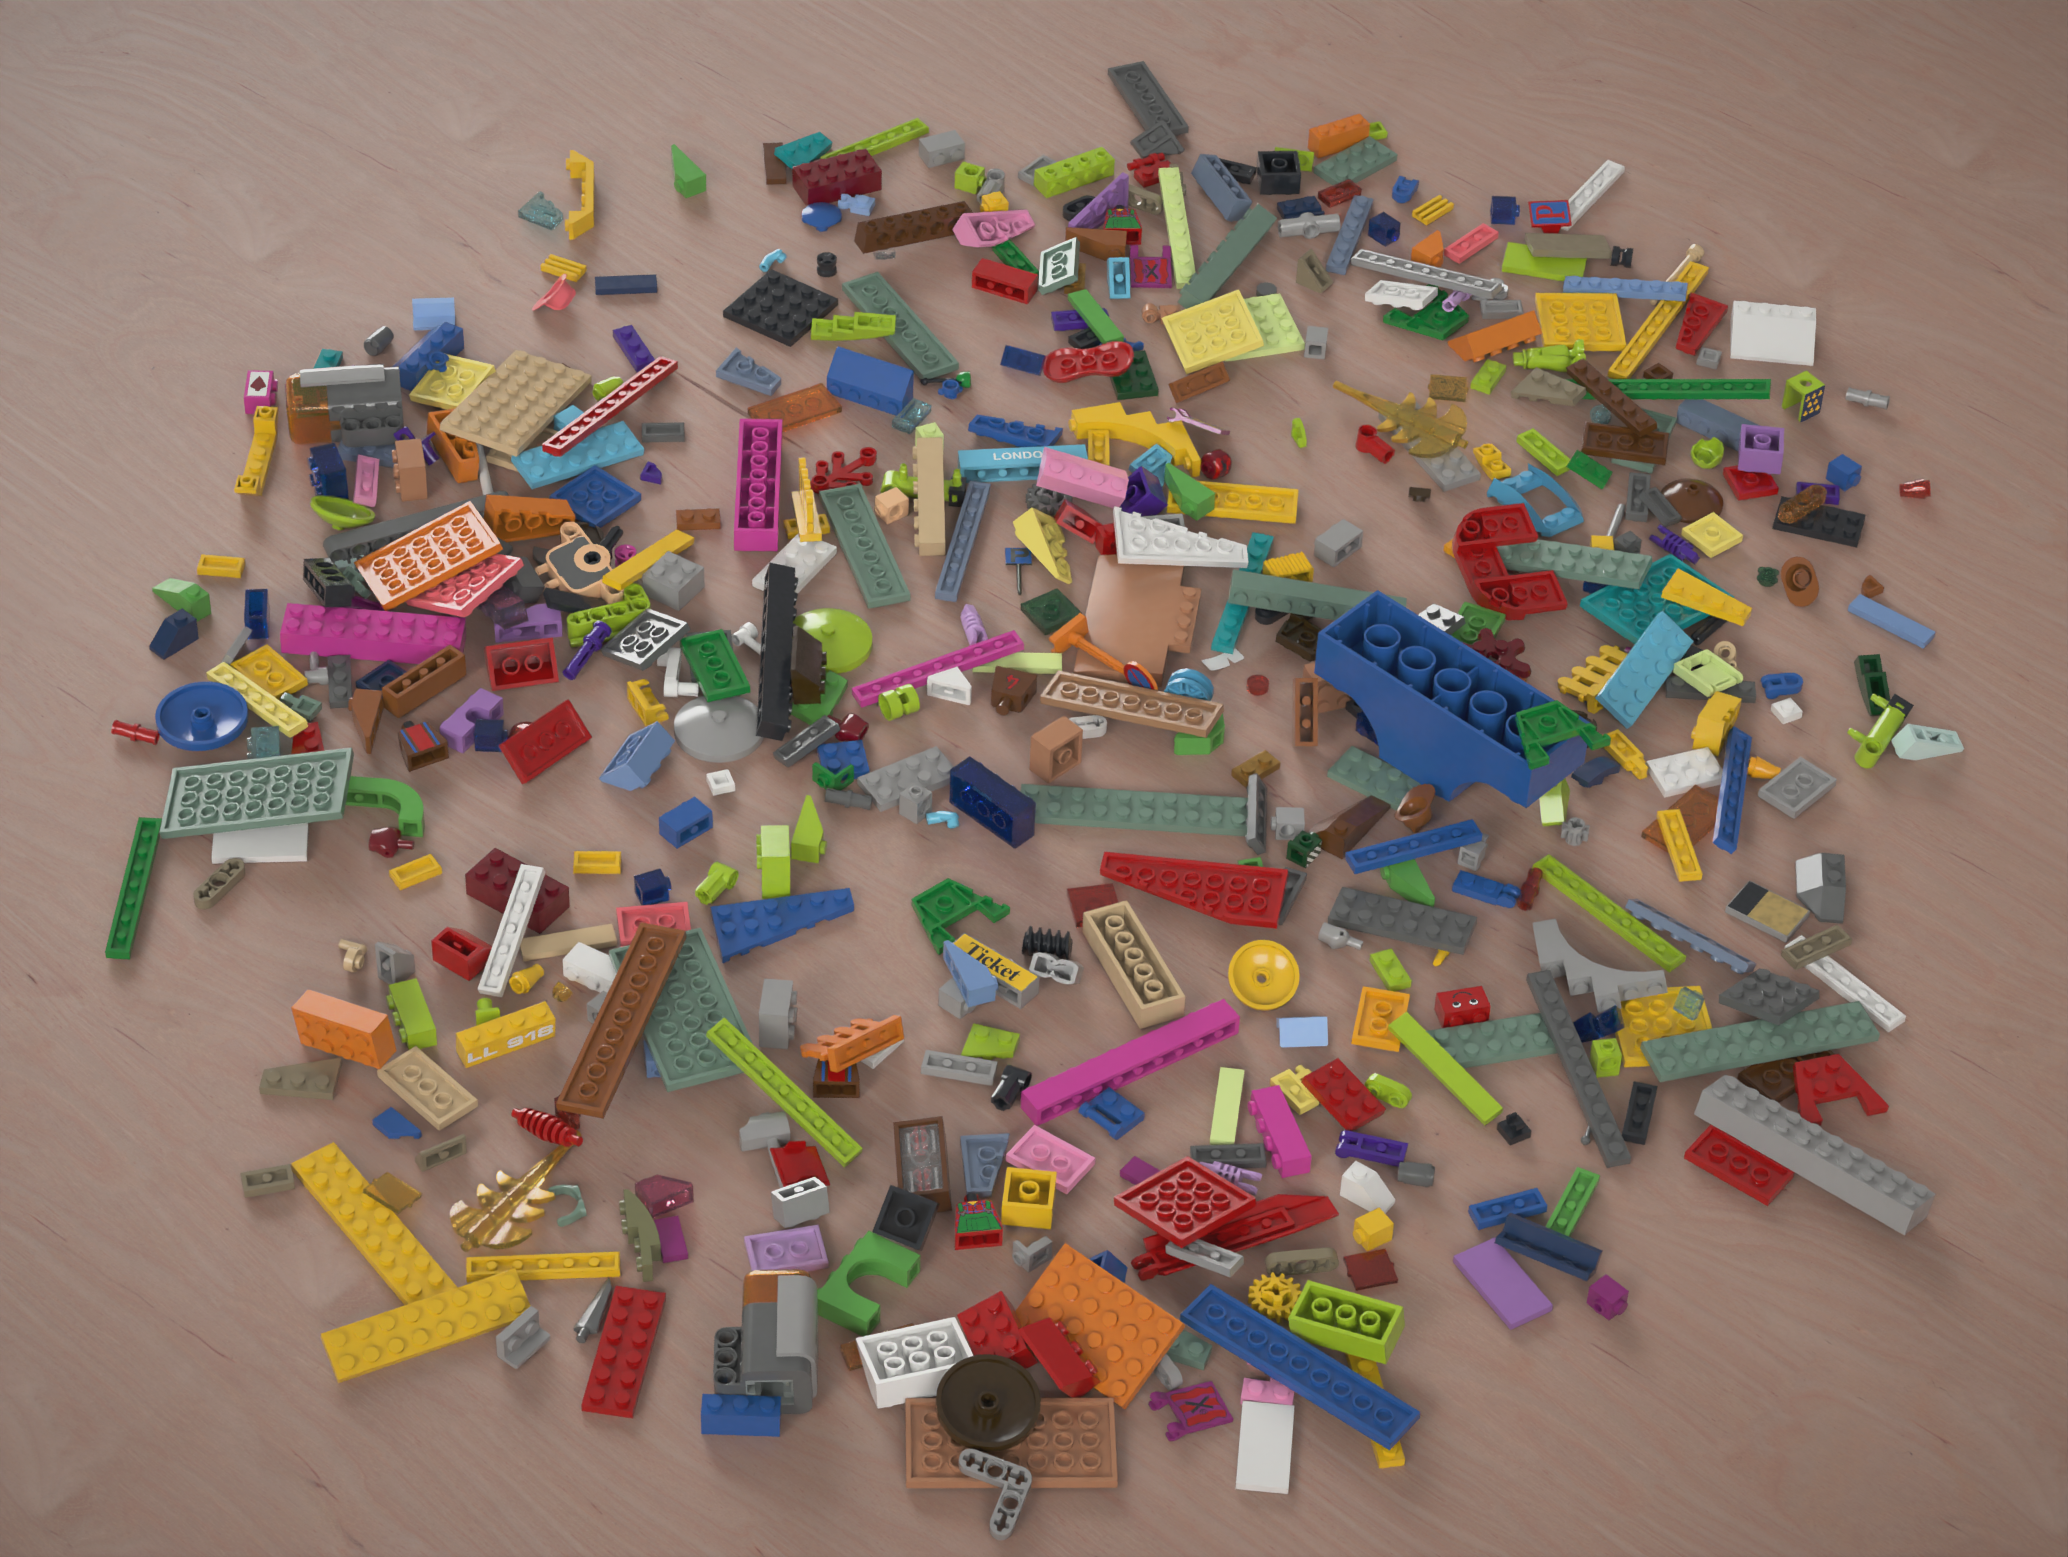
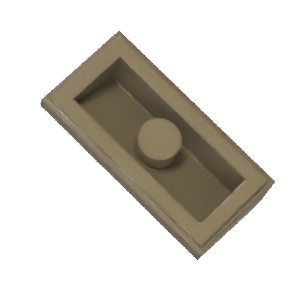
M464 1134L420 1152L415 1157L416 1164L423 1172L466 1154V1136Z

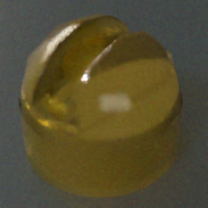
M559 981L552 989V996L555 999L557 998L558 1002L568 1000L573 994L569 988Z

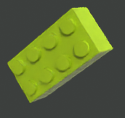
M1310 1280L1305 1284L1288 1318L1290 1332L1305 1342L1382 1364H1387L1405 1327L1404 1309L1402 1306Z

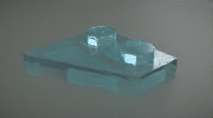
M541 191L518 210L519 218L549 230H553L563 221V213L558 208H555L551 200L547 201L544 198V193Z

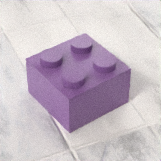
M1742 424L1738 450V470L1781 474L1784 454V428Z

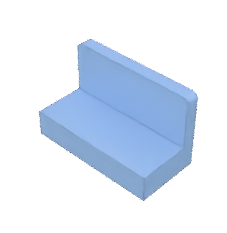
M454 297L412 299L413 330H432L444 322L455 325Z
M1326 1016L1276 1018V1026L1279 1028L1280 1047L1328 1045Z

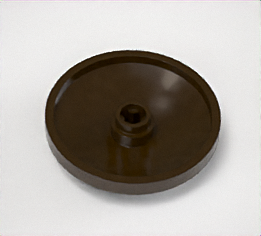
M975 1355L957 1362L943 1375L936 1393V1413L945 1432L959 1444L978 1451L997 1452L1018 1445L1031 1434L1039 1418L1041 1397L1038 1386L1031 1374L1017 1362L998 1355Z

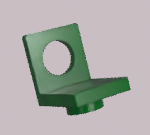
M815 762L812 764V780L826 790L831 788L841 791L854 782V766L850 764L835 775ZM848 773V777L845 780V782L841 783V780L844 777V775Z

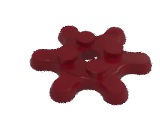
M1483 628L1478 633V641L1473 645L1464 643L1486 658H1489L1491 655L1492 658L1496 659V661H1493L1494 663L1519 678H1528L1531 675L1530 665L1516 659L1517 655L1525 651V644L1519 638H1515L1510 642L1496 640L1492 630Z

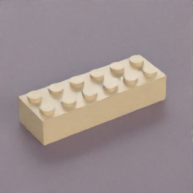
M1128 901L1084 912L1082 933L1138 1027L1142 1029L1183 1017L1185 995Z

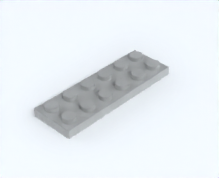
M1417 402L1414 409L1412 407L1409 409L1405 405H1398L1379 411L1378 418L1382 423L1388 418V420L1393 421V424L1397 425V429L1390 431L1393 435H1396L1402 429L1406 431L1408 443L1401 444L1443 492L1480 480L1481 473L1431 417L1425 411H1422V407Z

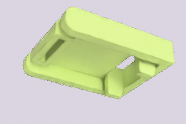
M1708 649L1674 663L1673 673L1707 697L1712 696L1716 691L1721 692L1743 681L1742 673ZM1699 664L1703 665L1702 667L1691 671L1692 667L1697 666Z

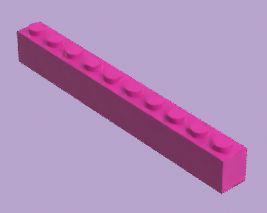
M1224 999L1211 1003L1207 1007L1191 1012L1183 1018L1171 1021L1159 1029L1152 1030L1137 1039L1128 1041L1124 1045L1110 1049L1100 1056L1091 1058L1076 1067H1071L1065 1072L1021 1091V1109L1036 1126H1039L1080 1107L1086 1101L1090 1102L1108 1087L1115 1091L1238 1034L1240 1016Z

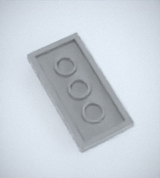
M935 746L858 777L857 784L866 795L873 796L872 802L882 812L899 805L900 793L914 782L932 792L959 781L960 773L938 747Z

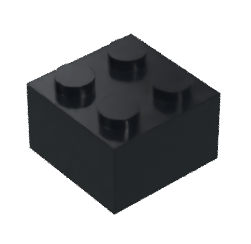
M1258 151L1256 173L1260 195L1300 194L1301 170L1297 151Z
M890 1185L872 1232L922 1251L940 1203Z

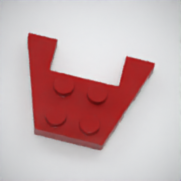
M1839 1054L1795 1062L1793 1074L1795 1091L1798 1095V1113L1810 1123L1821 1126L1823 1122L1816 1104L1851 1097L1858 1098L1867 1116L1886 1113L1889 1108L1880 1095Z

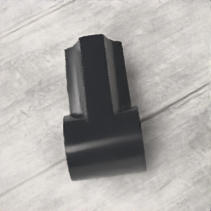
M1008 1064L1002 1073L1000 1084L991 1096V1103L996 1106V1109L1001 1111L1010 1109L1021 1091L1029 1087L1032 1073Z

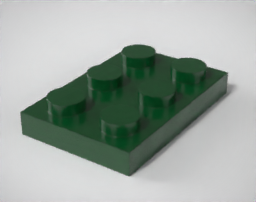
M1145 350L1134 351L1133 362L1127 372L1119 376L1110 377L1117 400L1158 396L1159 389Z

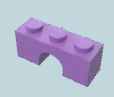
M482 688L471 695L461 707L457 708L440 725L439 732L448 741V747L462 754L477 741L476 724H484L491 727L504 715L503 698Z

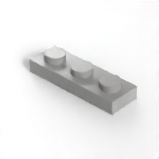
M926 1050L921 1065V1074L993 1086L998 1062Z
M1199 1239L1183 1248H1180L1171 1241L1166 1245V1254L1231 1277L1244 1264V1256Z

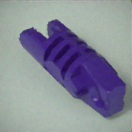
M1661 524L1657 529L1666 535L1663 541L1654 535L1649 537L1650 541L1682 562L1686 559L1695 565L1700 559L1698 554L1692 550L1694 548L1693 545Z

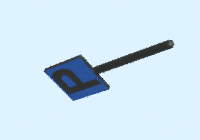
M1005 548V564L1016 565L1017 593L1021 595V565H1032L1031 551L1028 548Z

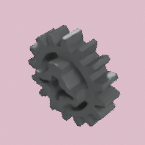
M1032 484V488L1027 489V509L1034 508L1049 516H1055L1065 499L1072 502V496L1036 486V484Z

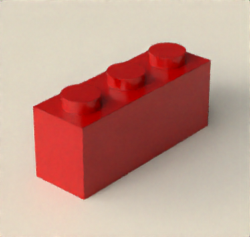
M982 258L972 271V288L1028 304L1038 290V275Z

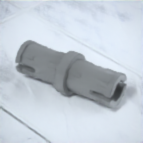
M1849 387L1846 393V400L1862 403L1866 407L1870 405L1887 410L1890 396L1875 394L1871 390L1862 391Z

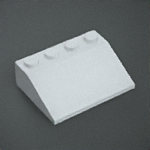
M1734 301L1730 319V358L1813 366L1816 308Z
M955 1317L856 1338L857 1348L869 1389L878 1409L905 1403V1398H930L936 1396L938 1385L948 1369L957 1362L973 1356Z

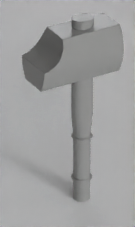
M785 1111L777 1113L766 1112L759 1116L749 1117L747 1125L739 1129L741 1151L768 1147L779 1187L783 1188L770 1148H780V1145L787 1144L790 1141L791 1133Z

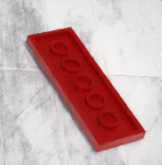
M622 1286L615 1287L582 1400V1411L633 1419L666 1302V1293Z

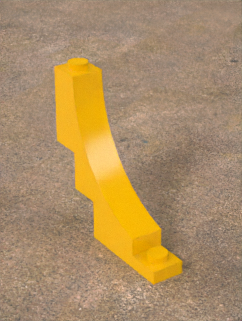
M1120 402L1072 410L1071 419H1069L1068 424L1070 431L1074 432L1076 439L1088 438V430H1109L1110 439L1132 442L1148 449L1158 444L1173 455L1172 465H1184L1185 470L1189 471L1191 477L1200 476L1201 459L1182 421L1157 424L1151 411L1126 415Z

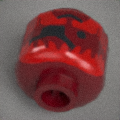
M1217 449L1202 456L1200 468L1207 478L1211 480L1218 479L1230 472L1232 460L1225 451Z

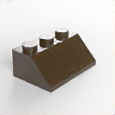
M794 626L791 658L794 704H821V695L826 693L825 681L822 680H826V666L823 665H827V652H823L822 643L799 626Z

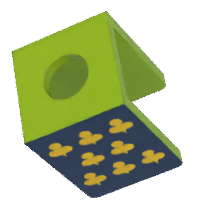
M1807 370L1787 379L1782 408L1785 410L1801 402L1798 417L1800 422L1819 414L1825 384ZM1807 381L1811 383L1810 386H1806Z

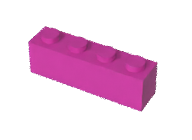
M1280 1085L1252 1090L1251 1101H1248V1111L1251 1116L1254 1115L1256 1129L1264 1137V1147L1272 1155L1271 1159L1274 1169H1278L1281 1178L1309 1173L1312 1156Z

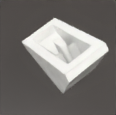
M958 667L928 677V696L966 705L971 704L972 686Z

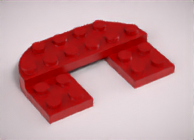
M1524 503L1486 507L1469 512L1458 525L1452 540L1455 560L1475 602L1481 607L1506 614L1505 619L1509 621L1524 620L1526 614L1566 610L1568 606L1553 570L1509 575L1499 554L1498 546L1536 542L1538 539V534Z

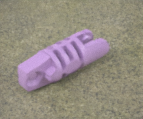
M965 604L960 617L969 645H974L977 641L979 643L988 640L981 617L974 605Z
M1216 1161L1213 1164L1200 1162V1164L1245 1192L1256 1195L1258 1189L1253 1185L1242 1183V1179L1261 1181L1263 1174Z

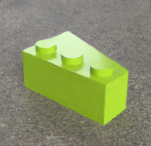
M789 825L761 826V834H756L757 869H762V899L790 896Z

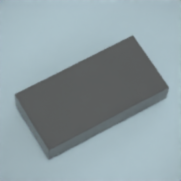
M684 422L642 423V443L685 442Z
M1657 487L1642 491L1639 495L1640 499L1664 527L1679 523L1682 519L1681 515Z

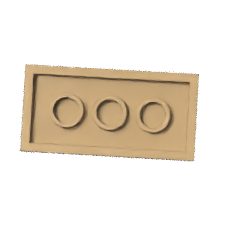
M416 1046L377 1070L378 1078L439 1131L478 1107V1100Z

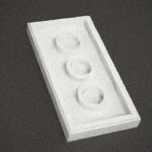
M308 823L213 833L212 864H223L231 858L241 859L244 863L307 861Z
M1243 1401L1235 1489L1288 1494L1294 1420L1293 1405Z

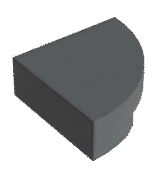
M534 546L533 559L540 566L546 563V554L550 549Z

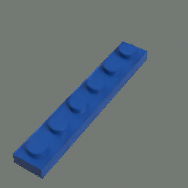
M1471 819L1346 852L1345 860L1353 873L1358 874L1482 841L1483 834L1474 820Z

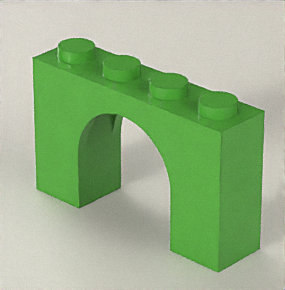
M868 1231L863 1238L857 1240L852 1252L843 1257L839 1268L830 1273L826 1284L822 1288L817 1289L818 1315L862 1337L870 1335L880 1323L881 1305L856 1294L849 1285L859 1277L878 1275L908 1288L920 1272L921 1255Z

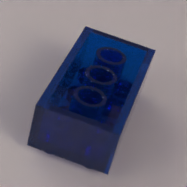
M971 756L950 769L949 803L1014 849L1035 836L1036 802L1032 798L1027 797L1017 790L1015 786L1010 785L998 774L993 773Z

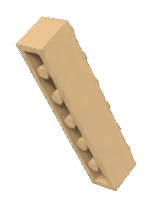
M943 437L917 438V446H913V459H917V464H913V477H918V481H913L914 494H918V499H914V512H918V516H914V530L919 529V534H914L915 547H919V556L945 555Z

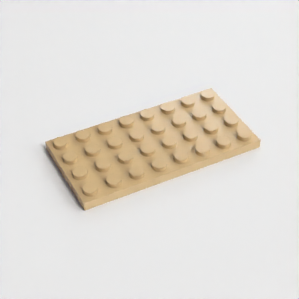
M515 350L496 369V372L488 376L440 423V431L517 457L554 420V415L563 411L591 383L592 375L586 374L581 370L566 367L560 363L548 361L543 357L527 354L525 351Z

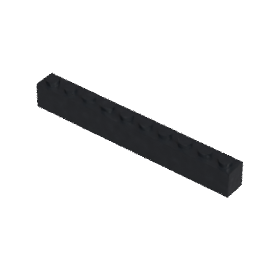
M769 563L764 577L756 736L783 741L785 733L790 732L792 720L788 718L791 715L793 706L789 701H791L793 695L792 687H790L792 684L791 653L793 628L796 626L793 621H795L797 608H794L798 596V593H795L794 590H796L798 585V577H795L794 567Z

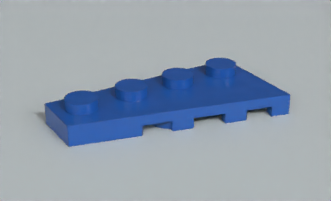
M977 414L969 423L968 431L976 433L978 436L990 437L998 442L1010 443L1020 448L1054 446L1062 436L1063 428L1055 427V430L1045 429V425L1036 424V427L1024 426L1022 421L1005 423L1003 418Z

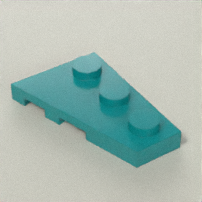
M819 131L775 148L774 155L792 169L793 166L820 159L821 156L831 149L832 141Z

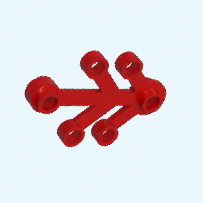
M872 447L862 448L860 450V458L843 468L841 466L844 463V453L840 451L833 452L832 474L829 476H825L828 472V462L824 460L817 461V475L813 476L810 481L811 489L819 494V491L856 485L853 481H860L863 486L872 485L873 475L870 472H851L863 465H874L877 460V451ZM837 480H846V481H848V482H846V483H841V482H835V481H837Z

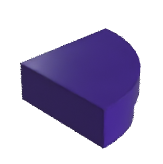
M648 461L640 474V480L661 485L662 473L657 468V465Z

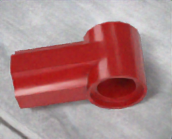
M1371 425L1359 427L1355 444L1356 449L1363 453H1370L1384 464L1388 463L1394 456L1395 449L1377 436L1375 427Z

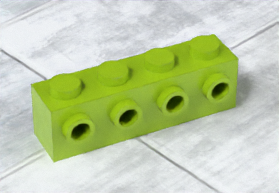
M1099 147L1035 169L1034 186L1045 198H1049L1113 176L1115 159L1103 147Z

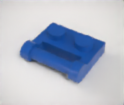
M1110 1087L1090 1102H1084L1079 1109V1113L1085 1118L1089 1117L1107 1130L1109 1136L1115 1140H1118L1133 1129L1145 1117V1113Z

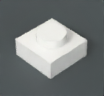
M1791 698L1773 703L1770 710L1782 724L1802 718L1803 713Z
M728 769L706 774V781L713 796L735 791V783Z

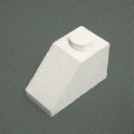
M1355 1161L1342 1175L1340 1196L1368 1211H1373L1380 1207L1385 1214L1394 1205L1395 1198L1376 1171Z

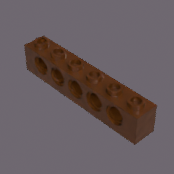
M962 201L858 222L854 242L861 252L865 254L953 236L955 233L952 229L961 215L973 212L966 202Z

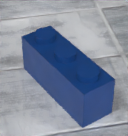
M702 1394L701 1434L780 1437L781 1396Z

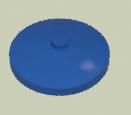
M217 682L190 683L171 691L161 700L155 714L156 726L160 736L174 747L188 751L213 750L229 744L240 736L248 723V707L244 697L236 689Z

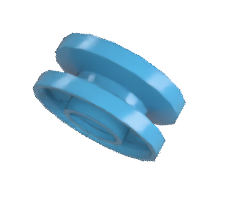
M1186 668L1172 673L1164 692L1211 701L1214 695V687L1204 674Z

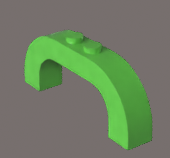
M350 776L346 805L393 810L399 814V830L402 836L423 837L425 829L423 802L413 788L392 779Z

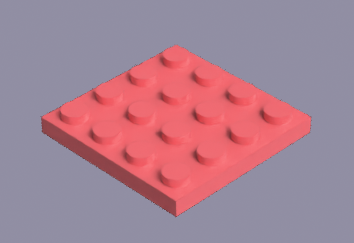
M496 553L494 556L488 557L475 566L458 573L455 577L449 578L439 583L436 587L418 594L417 597L407 600L406 603L408 606L460 617L469 616L479 604L485 602L494 591L503 586V583L518 573V570L524 566L521 558Z

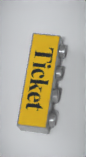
M963 933L953 942L954 945L988 967L991 975L995 976L998 981L996 995L1019 1009H1022L1039 993V976L1020 966L1014 960L1008 959L995 949H991L966 933Z

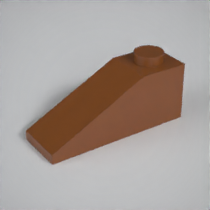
M1066 227L1065 241L1076 237L1080 242V252L1107 261L1108 258L1125 257L1127 231Z
M355 689L353 698L350 697L348 709L352 711L353 722L366 753L371 754L384 710L383 694L379 690Z

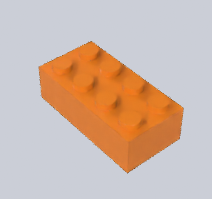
M309 989L291 1007L300 1042L305 1046H310L326 1053H332L377 1069H381L397 1051L389 1018L386 1014Z

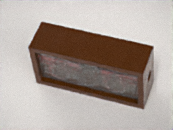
M943 1116L893 1122L898 1187L940 1203L937 1212L952 1211L947 1141Z

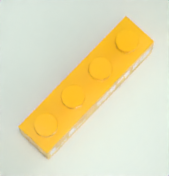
M546 1001L457 1032L456 1052L465 1068H469L555 1037L556 1018Z

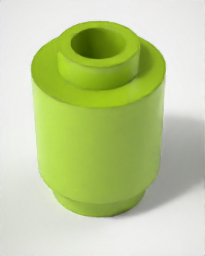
M613 376L594 384L593 396L597 401H601L624 382L620 377Z

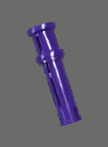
M596 621L593 624L592 631L584 636V644L562 672L567 679L575 680L594 651H599L605 638L612 634L611 628L606 623Z

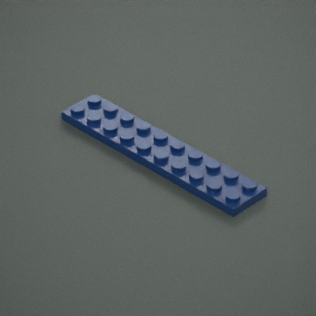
M1212 1284L1180 1314V1321L1388 1450H1391L1420 1419V1411Z

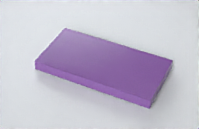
M1494 1237L1455 1255L1453 1263L1507 1327L1512 1330L1551 1312L1553 1304L1505 1248L1494 1243L1496 1239Z

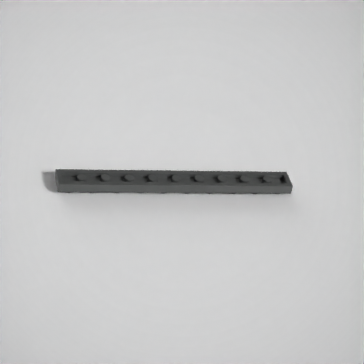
M1545 970L1528 973L1526 981L1606 1167L1630 1164V1153L1551 971Z

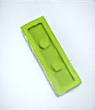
M1534 428L1517 435L1516 442L1556 476L1570 470L1566 466L1571 459Z

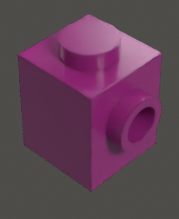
M1605 1274L1589 1287L1586 1303L1596 1313L1610 1321L1617 1314L1621 1315L1626 1310L1629 1291Z

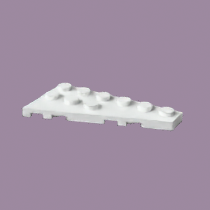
M1114 506L1113 518L1117 558L1120 564L1247 568L1248 566L1247 545L1223 538L1219 540L1207 537V533L1200 531L1199 534L1187 531L1188 528L1156 518L1153 520L1140 517L1141 514L1133 512V514L1121 511L1122 508Z

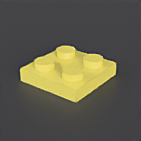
M1714 512L1682 528L1681 533L1684 538L1710 558L1739 544L1743 539V535Z

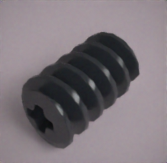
M1029 926L1024 935L1022 954L1028 948L1029 956H1033L1037 950L1038 953H1045L1046 951L1053 955L1056 953V956L1061 960L1065 954L1066 960H1070L1073 939H1071L1069 931H1067L1064 937L1061 936L1060 930L1056 932L1055 936H1052L1051 929L1049 928L1044 935L1042 927H1039L1037 932L1034 933L1033 927Z

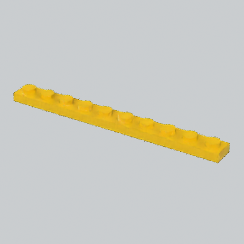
M1692 261L1688 263L1676 279V281L1681 283H1688L1686 301L1661 300L1610 367L1607 377L1612 379H1630L1687 303L1690 293H1694L1707 276L1709 267Z

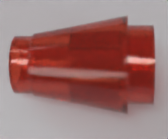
M1922 478L1899 484L1900 497L1918 499L1931 497L1930 480Z

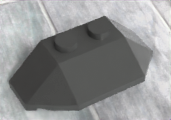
M1815 853L1796 860L1797 898L1808 910L1815 914V918L1819 922L1843 924L1846 896L1845 856L1843 854Z

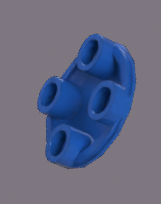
M813 203L806 206L802 211V221L816 227L820 232L827 231L828 227L842 220L841 210L836 205L830 203Z

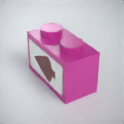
M248 370L244 391L245 414H255L257 406L272 407V405H276V393L274 392H278V379H274L273 371Z

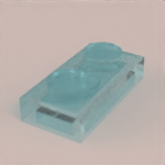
M913 398L892 420V428L911 434L930 414L931 405Z

